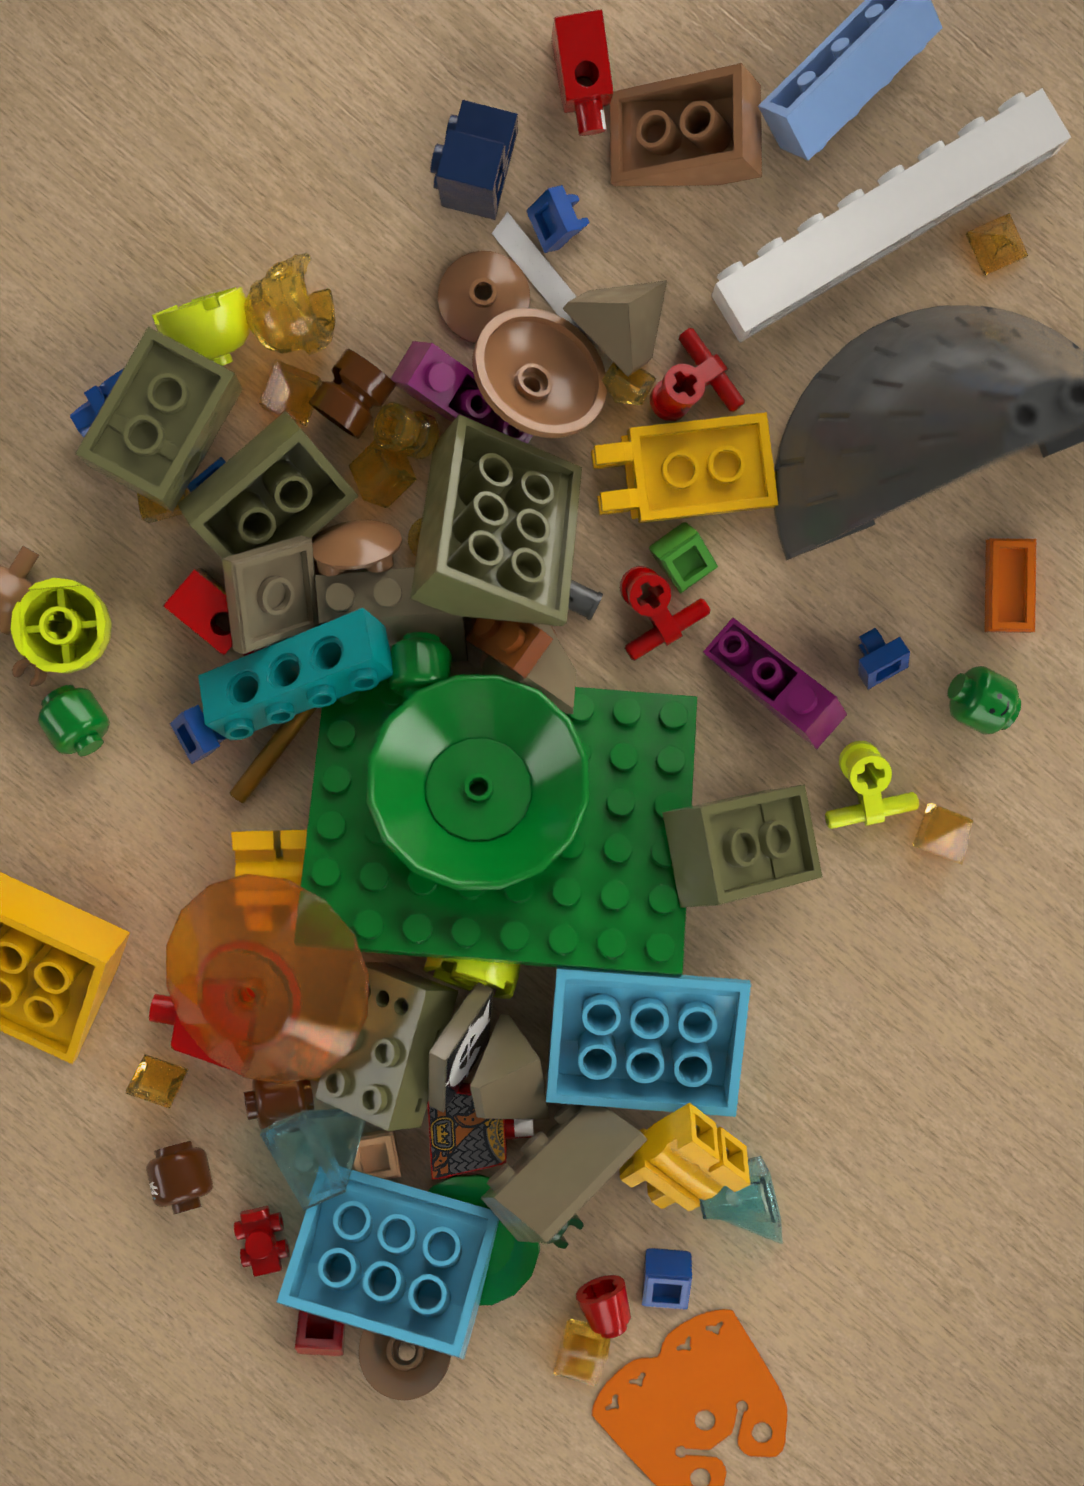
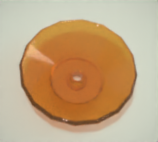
M244 874L208 885L180 911L166 945V987L181 1025L209 1058L244 1078L285 1085L322 1076L352 1051L368 1017L369 973L354 933L324 899L288 879ZM247 987L254 992L256 998L248 994Z

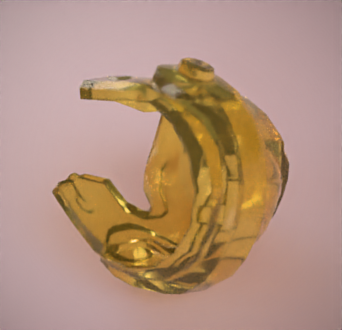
M308 253L294 254L293 257L285 261L273 264L264 278L253 282L246 296L244 308L248 327L254 337L271 351H277L282 354L305 350L308 355H312L324 350L333 339L336 319L332 291L327 288L312 292L308 296L304 278L307 266L312 260Z

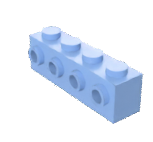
M864 0L758 105L780 149L809 161L826 146L827 142L848 121L857 116L860 109L881 88L888 85L893 77L915 55L920 53L927 43L942 29L932 1Z

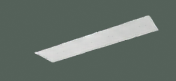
M507 212L492 232V235L520 267L556 314L576 326L592 342L602 359L606 375L618 389L619 367L562 309L567 302L576 298V295Z

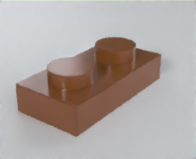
M477 618L474 628L465 640L481 652L526 678L553 641V638L531 623Z

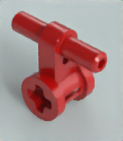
M688 328L681 333L678 340L697 367L688 364H677L666 372L663 379L655 385L650 393V405L653 412L666 421L680 420L688 413L691 406L701 399L705 387L708 385L712 386L730 412H734L743 406L745 400L727 376L728 368L718 354L712 355L694 328Z
M633 567L623 575L620 581V593L624 601L637 613L648 616L654 626L625 645L624 649L631 660L639 659L663 643L666 646L683 637L681 633L683 630L710 614L711 610L704 599L700 598L672 616L667 608L671 600L670 586L664 578L648 567ZM644 583H648L650 585L648 587L650 595L643 599L640 597L643 594L640 587Z

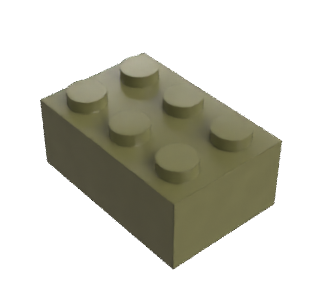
M285 411L180 501L178 506L189 525L221 558H225L301 535L311 538L359 496Z

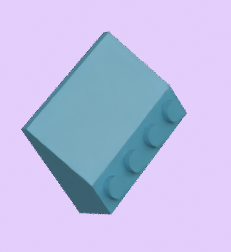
M557 966L547 1068L546 1102L674 1112L690 1102L705 1115L736 1117L751 988L750 980Z
M322 1161L277 1303L464 1360L481 1300L499 1219L491 1209Z

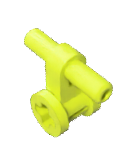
M855 741L848 744L842 750L839 757V767L852 787L857 791L859 804L826 811L825 821L828 828L834 829L861 822L865 826L885 822V817L914 811L919 808V800L914 792L882 799L881 792L891 782L892 769L872 743Z

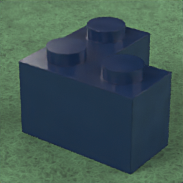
M462 99L459 115L451 114L444 145L436 144L431 161L430 172L435 174L433 187L439 190L442 207L496 220L518 134L517 113Z

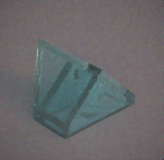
M340 1109L305 1110L261 1130L260 1136L303 1210H307L346 1192L366 1123L365 1120Z
M762 1156L748 1159L749 1186L737 1192L732 1191L727 1186H723L721 1191L713 1198L707 1200L699 1199L703 1219L722 1220L783 1244L782 1223L771 1174Z

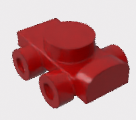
M268 1205L241 1211V1221L234 1222V1233L237 1240H246L245 1248L240 1249L242 1266H252L254 1277L281 1271V1259L290 1257L287 1239L276 1241L274 1233L284 1230L281 1212L270 1214Z

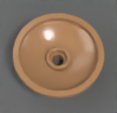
M512 309L494 317L484 327L475 343L472 366L477 386L483 398L494 412L513 427L538 437L563 438L584 430L602 410L607 396V376L604 364L598 351L587 336L566 319L540 309Z

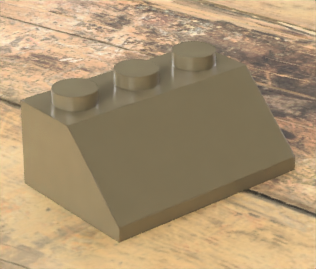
M415 567L389 569L379 573L363 571L342 573L336 576H315L319 625L364 608L386 627L390 651L396 642L403 640L405 634L426 632L438 636L441 639V643L448 647L451 652V662L468 661L464 616L452 615L410 599Z
M565 1104L554 1115L557 1123L546 1134L540 1131L522 1146L521 1151L524 1156L512 1167L506 1164L493 1174L487 1182L490 1189L481 1199L517 1241L548 1243L648 1139L642 1132L607 1107Z

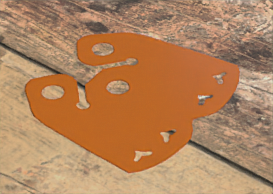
M727 1309L702 1313L677 1326L666 1336L657 1357L635 1359L616 1372L599 1392L592 1409L594 1419L656 1486H693L690 1476L694 1470L700 1468L707 1470L710 1474L711 1480L707 1486H724L727 1474L726 1467L719 1458L698 1455H685V1457L680 1458L676 1455L675 1450L679 1446H683L685 1449L710 1450L731 1435L738 1412L736 1404L739 1401H745L748 1404V1409L743 1413L737 1443L742 1452L748 1456L777 1457L783 1451L786 1443L788 1414L785 1399L775 1379L733 1310ZM719 1322H723L719 1334L705 1329L706 1326L715 1327ZM690 1336L691 1350H677V1346L685 1344L687 1337ZM641 1373H646L642 1386L629 1383V1380L638 1379ZM617 1394L619 1408L606 1410V1406L612 1404V1398ZM702 1410L710 1411L715 1417V1424L709 1430H701L695 1424V1417ZM764 1422L771 1426L772 1437L769 1441L761 1443L753 1438L752 1430L756 1424Z

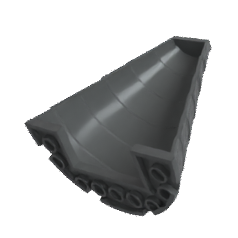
M969 305L936 306L915 310L884 321L851 340L830 359L821 371L819 370L806 387L788 419L780 442L775 471H778L776 488L779 505L774 507L778 535L786 561L875 525L874 519L1035 444H1038L1042 456L1045 458L1084 442V352L1057 331L1034 319L1011 311L987 306Z

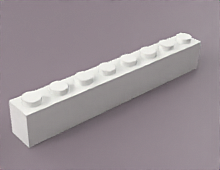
M1043 88L1028 97L1023 92L1016 94L998 108L1000 114L988 121H985L983 116L974 119L958 132L960 138L946 146L942 140L934 143L918 155V163L906 170L902 165L894 167L878 179V187L864 194L862 189L852 192L837 204L838 211L826 218L823 217L822 213L812 216L797 228L799 234L786 242L781 237L776 238L757 252L759 258L746 266H743L741 261L736 262L719 273L717 276L719 282L715 284L711 296L739 343L1057 154L1071 136Z

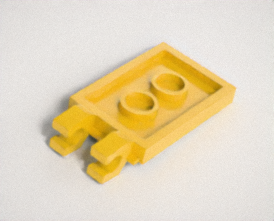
M767 412L631 427L627 430V435L621 436V442L595 445L594 449L591 450L593 470L624 465L627 489L599 493L600 496H597L599 515L630 511L631 520L638 519V523L774 508L779 505Z

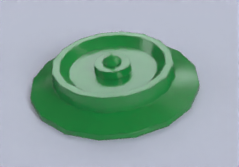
M481 1174L454 1175L433 1185L428 1190L431 1193L490 1209L481 1199L490 1189V1186L487 1184L490 1178ZM500 1220L479 1306L494 1305L516 1295L532 1277L540 1253V1243L517 1241Z

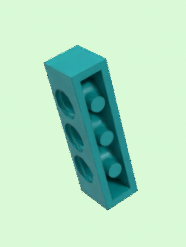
M361 608L198 675L205 725L230 741L245 739L253 735L256 730L272 724L289 722L299 713L314 707L329 706L337 698L352 692L372 689L380 681L390 678L393 675L386 627L366 609Z

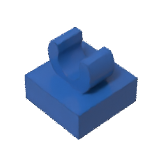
M563 185L548 188L526 210L544 253L559 250L589 224L588 218L577 219L573 207L580 201L578 195H567Z
M876 628L859 636L861 641L859 649L864 657L859 659L858 675L868 690L908 668L910 651L901 637L885 644Z
M199 705L181 712L170 723L191 764L208 757L220 747V743L227 739L205 725L204 713Z

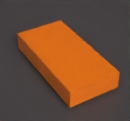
M989 538L986 540L984 632H1035L1037 539Z

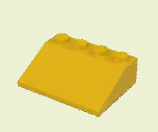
M0 872V1031L73 1064L79 1055L119 967L130 932Z

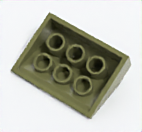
M459 414L434 443L410 599L456 616L563 626L567 622L582 467Z

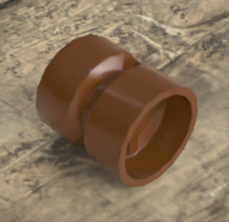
M346 349L331 369L334 380L332 382L323 381L308 403L337 427L352 437L359 439L373 419L370 409L373 406L382 407L396 387V384L364 357L350 349Z

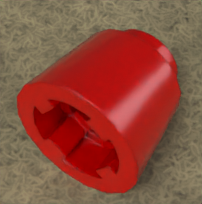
M601 1276L592 1279L578 1289L575 1294L576 1300L594 1333L601 1334V1337L610 1339L620 1336L627 1330V1324L631 1319L625 1281L621 1276Z

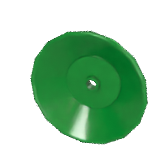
M455 675L415 691L384 721L367 759L366 802L383 843L413 873L454 890H501L542 873L573 842L589 804V758L572 720L540 690L502 675ZM476 782H482L487 786L488 790L484 795L476 796L469 790L471 785Z

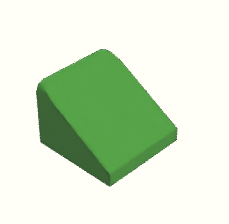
M687 522L681 523L649 547L650 552L680 594L718 567L699 533Z

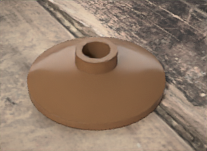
M475 251L465 254L448 267L440 281L438 305L441 316L454 334L465 341L475 344L484 327L494 317L512 309L530 307L528 281L520 267L505 255L493 251ZM481 286H487L492 290V296L488 300H479L475 296L476 289Z
M363 1330L358 1350L360 1367L367 1382L380 1394L395 1400L417 1399L434 1390L446 1375L451 1362L450 1355L414 1345L416 1349L414 1357L404 1361L399 1355V1349L405 1342Z

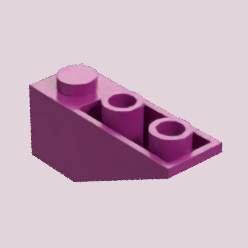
M413 341L390 378L401 390L451 422L460 414L527 444L533 437V435L513 427L496 414L483 398L477 386L474 373L433 343Z
M732 618L703 651L704 655L815 749L821 746L847 716L837 696L735 618Z

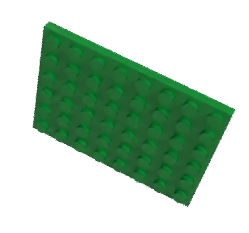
M388 679L380 681L372 689L352 692L337 698L333 704L322 707L295 930V946L533 966H561L682 976L686 907L680 908L662 812L692 806L698 696L575 687L573 714H565L572 720L589 758V804L573 842L542 873L501 890H454L413 873L383 843L366 802L367 759L384 721L404 703L403 696L393 692L389 687ZM476 782L471 785L469 790L473 795L481 796L487 792L488 788L484 783Z

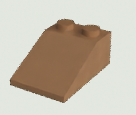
M742 63L613 91L610 102L611 184L613 186H718L761 178L762 123L761 111L758 107L761 103V85Z

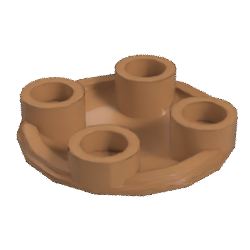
M377 520L343 522L328 527L313 537V558L317 561L319 573L324 576H336L342 574L345 570L361 568L379 573L393 567V555L397 553L403 540L400 531L389 523Z

